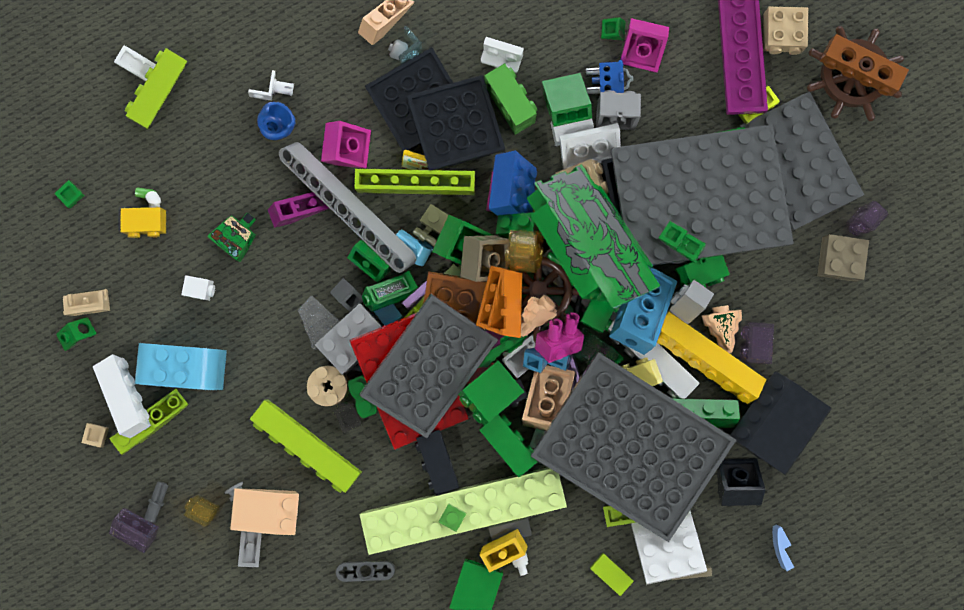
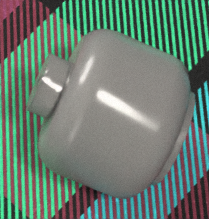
M398 39L394 43H390L388 48L390 51L389 55L391 58L403 60L409 50L407 43Z

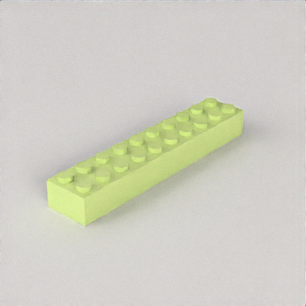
M547 467L526 472L519 478L517 475L451 490L437 496L434 494L363 511L360 514L368 554L370 555L566 508L567 505L559 474ZM448 503L466 512V516L457 532L439 523Z

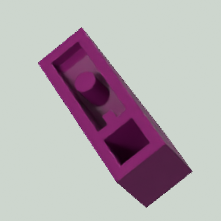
M314 192L273 202L268 209V213L274 228L297 222L330 208Z

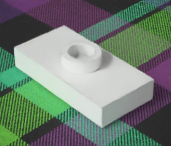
M125 45L114 63L144 81H147L145 75L149 68L154 69L156 65Z

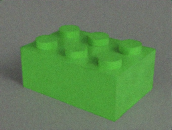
M504 63L484 75L488 93L515 135L535 123L537 107L532 100L529 101L525 96L527 92L522 84L518 85L515 80L516 74L511 67L508 68Z

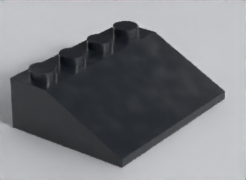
M775 371L762 389L758 399L752 403L730 436L736 439L735 443L786 476L832 408L792 380Z

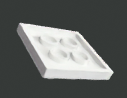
M691 511L688 512L669 542L640 524L631 523L646 585L707 572Z

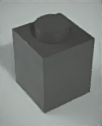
M344 278L330 291L337 301L349 312L359 303L363 302L362 295Z

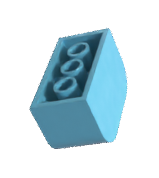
M139 343L135 384L223 390L227 350Z

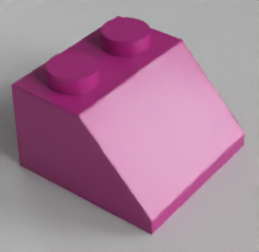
M631 18L621 56L623 64L658 72L668 40L669 27Z
M343 121L326 123L321 162L336 166L366 169L371 130Z

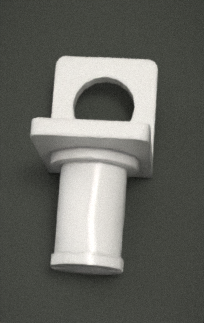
M272 70L269 93L249 89L248 93L249 97L272 101V95L275 93L292 96L294 84L277 81L275 79L276 72Z

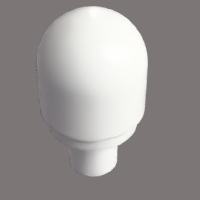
M527 554L512 561L514 567H518L520 576L528 574L526 569L528 564Z

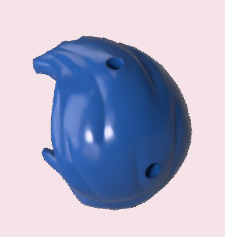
M269 102L261 109L257 117V124L265 138L280 140L291 134L295 127L296 119L291 110L284 104Z

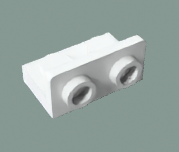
M486 37L481 63L497 68L505 63L508 68L511 67L517 73L524 48Z

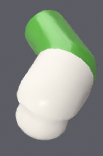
M136 188V197L146 198L150 208L160 207L161 199L155 190Z

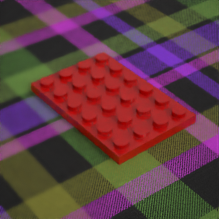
M417 313L350 339L351 346L366 382L370 380ZM459 395L432 432L441 431L468 419L465 408L459 400ZM377 407L394 450L417 441L416 438L422 436Z

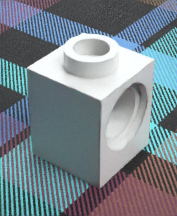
M185 275L181 295L210 301V297H213L215 293L214 282Z

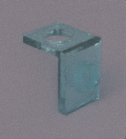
M407 26L404 27L405 33L414 44L399 56L401 64L419 55V51L422 49L421 42Z

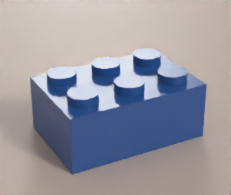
M516 150L495 155L489 210L497 216L533 212L527 197L535 192L534 183L537 176V168Z

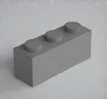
M693 280L689 285L684 284L680 291L674 294L668 311L686 324H689L706 309L714 293Z

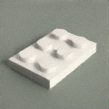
M618 123L559 136L563 170L590 159L601 163L602 160L612 158L611 148L621 147Z

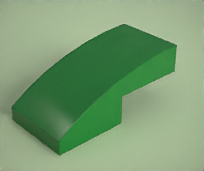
M669 221L659 236L662 242L694 263L706 247V243L688 234L687 230Z

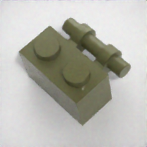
M430 204L420 219L421 224L426 226L425 230L423 231L416 227L413 234L418 236L420 241H426L430 245L435 246L437 239L431 236L430 233L434 231L440 235L448 214Z

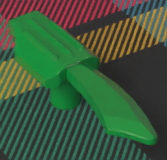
M527 335L521 336V338L502 337L500 339L501 345L492 349L478 368L489 367L504 351L511 353L520 347Z

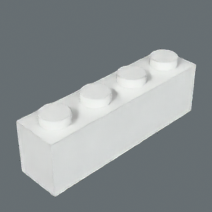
M112 354L94 365L93 369L119 435L132 438L151 426L148 420L149 414L143 408L141 403L142 397L134 386L135 380L128 371L129 365L127 361Z

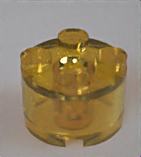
M510 230V248L506 249L505 261H509V268L512 271L537 273V269L540 270L543 259V248L540 247V242H543L542 233L539 231Z

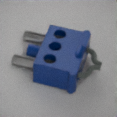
M619 60V62L599 63V68H586V75L599 74V77H592V84H600V87H587L588 94H600L606 91V88L616 93H624V90L628 89L630 82L633 81V76L629 74L626 68H623L622 60ZM623 71H625L627 77L630 78L627 82L626 87H624Z

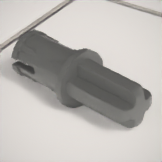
M157 482L151 499H148L149 505L143 518L145 521L156 523L160 508L164 506L163 500L168 489L166 483Z

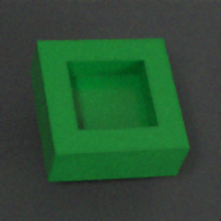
M70 180L54 193L70 209L85 196Z

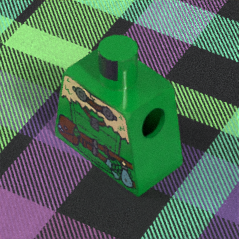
M246 213L240 221L231 215L207 237L235 260L241 262L256 237V234L249 229L256 219L249 213Z

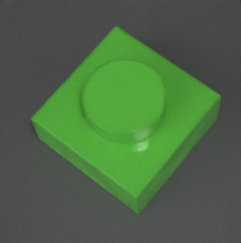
M448 503L439 523L457 532L466 516V512Z

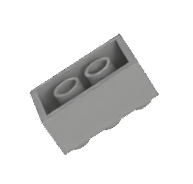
M359 303L321 338L315 346L342 375H346L358 364L350 339L382 326Z

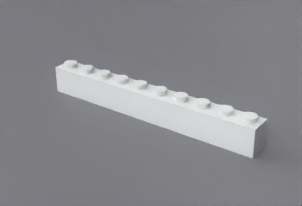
M551 248L545 253L544 257H547L550 251L553 252ZM542 266V273L546 276L553 271L546 266ZM558 276L553 283L556 287H563L562 281ZM572 295L571 301L573 303H576L578 295ZM582 299L583 313L590 302L589 299ZM613 312L610 317V319L613 321L608 329L609 333L612 330L614 321L617 316V313ZM611 338V340L614 341L617 345L620 343ZM658 343L645 355L622 344L625 347L624 352L632 359L633 357L637 360L646 357L648 361L655 359L663 382L658 385H664L669 389L667 393L673 399H685L700 384Z

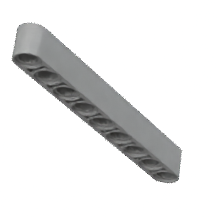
M295 142L279 150L280 160L394 271L403 272L416 262L415 253L302 144Z

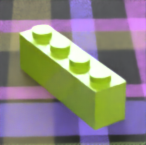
M167 48L164 52L159 51L154 60L157 64L154 69L150 67L145 75L147 81L144 86L141 84L138 86L134 93L137 95L135 101H130L124 110L127 112V118L146 129L151 125L187 64L185 59Z

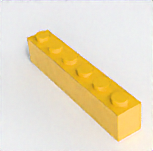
M669 311L667 312L657 340L658 344L668 348L675 356L681 357L691 367L698 369L707 378L721 385L724 390L737 396L740 401L748 404L758 399L767 379Z

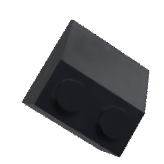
M757 458L724 459L717 469L718 494L721 506L762 505L765 486Z

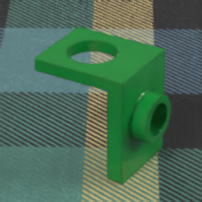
M86 317L67 323L56 335L64 350L67 351L78 341L96 335V332L89 318ZM78 325H86L88 328V333H81L78 329Z

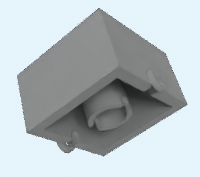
M607 90L601 92L596 108V128L618 123L620 130H635L641 117V94H636L633 91L616 93L615 91Z

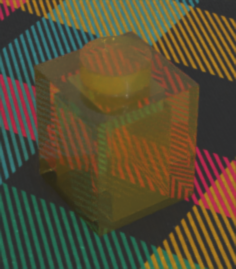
M198 495L188 500L185 505L186 512L184 516L206 527L211 523L220 506Z

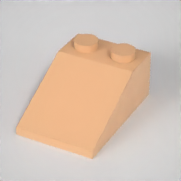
M549 365L545 367L542 373L534 371L522 418L523 426L547 430L572 391L575 371H565Z
M234 488L230 530L295 535L299 494L296 491Z

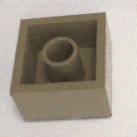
M830 234L822 237L817 276L854 282L864 280L869 240Z
M496 235L464 236L460 277L481 282L487 281L491 266L508 269L511 240Z

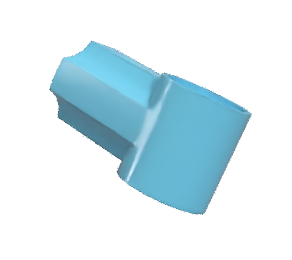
M399 230L396 235L415 253V264L424 266L433 247L427 242L417 240L404 230Z

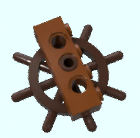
M838 26L836 27L837 34L829 41L824 53L816 49L809 51L811 57L822 62L821 81L809 84L807 90L812 92L824 88L828 96L836 102L831 112L833 119L838 118L843 106H863L867 120L873 121L875 115L870 103L881 95L900 98L902 92L899 89L909 69L899 65L904 60L902 55L888 59L885 53L875 45L880 33L879 29H873L867 41L862 39L848 40L844 28ZM832 69L841 71L842 74L832 77ZM846 81V84L843 90L841 91L836 86V84ZM854 84L859 97L849 96ZM864 86L873 87L875 90L867 95Z

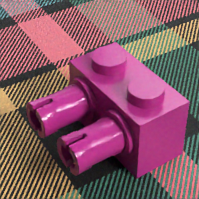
M567 314L565 324L559 319H553L549 322L548 330L537 333L535 349L548 363L582 350L584 334L577 328L579 322L578 314Z

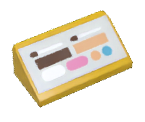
M404 150L402 158L403 168L428 170L424 155Z

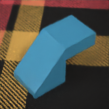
M535 348L525 350L523 367L542 373L547 364L566 371L569 367L571 355L548 363Z

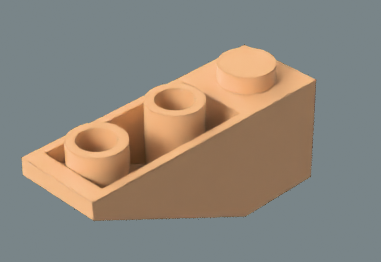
M384 1L362 18L358 33L371 45H374L414 4V1Z

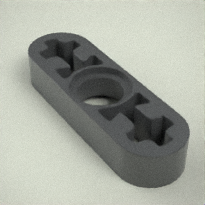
M389 560L343 562L338 566L336 576L343 582L388 580L394 575L395 566ZM367 565L371 568L369 576L361 574L360 568ZM374 565H377V569H382L384 565H387V568L391 569V571L388 572V575H384V572L380 571L377 572V576H374ZM354 566H357V577H354L355 573H349L347 577H344V574L340 572L344 567H347V570H354Z

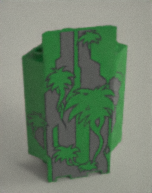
M582 164L576 166L568 174L566 171L551 176L548 182L543 183L540 180L534 183L538 189L527 197L528 202L535 211L530 216L582 299L609 302L612 308H616L660 287V284L650 270L653 265L603 188L594 184Z

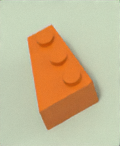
M491 266L476 326L503 336L521 338L522 273Z

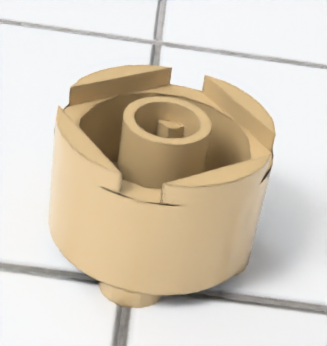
M334 366L319 367L308 378L307 393L315 403L321 406L337 405L344 401L349 394L348 376L342 375ZM331 381L330 385L333 386V389L326 390L325 383Z

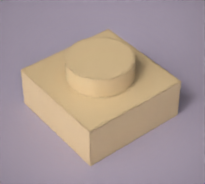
M87 423L81 443L100 448L104 447L109 428Z

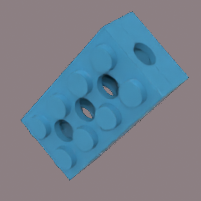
M654 268L650 270L660 284V287L621 305L609 335L614 340L643 355L656 346L677 284L676 280Z

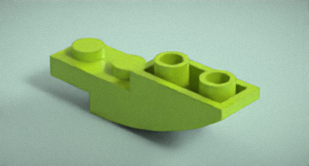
M175 389L146 410L149 414L150 427L132 438L119 435L118 432L109 439L120 454L124 455L173 419L188 406V403L178 390Z

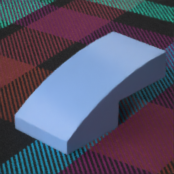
M776 524L773 526L772 532L774 549L781 567L789 571L794 566L785 548L791 546V543L782 527Z

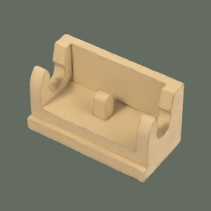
M108 290L63 296L64 315L77 316L110 311Z

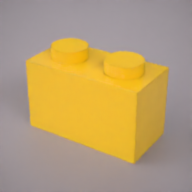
M161 207L121 208V232L127 234L129 238H140V234H147V237H160V234H166V210Z
M516 529L484 545L480 557L488 571L492 572L525 556L527 544L519 530Z

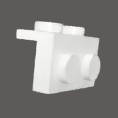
M533 334L530 337L527 335L523 344L511 353L505 352L502 354L504 356L502 359L503 363L517 379L528 370V368L523 367L524 353L526 349L535 348L536 343L533 341Z

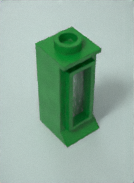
M407 271L403 275L370 287L367 286L363 292L362 300L364 305L368 306L370 311L373 312L407 299L417 290L418 286L410 271Z

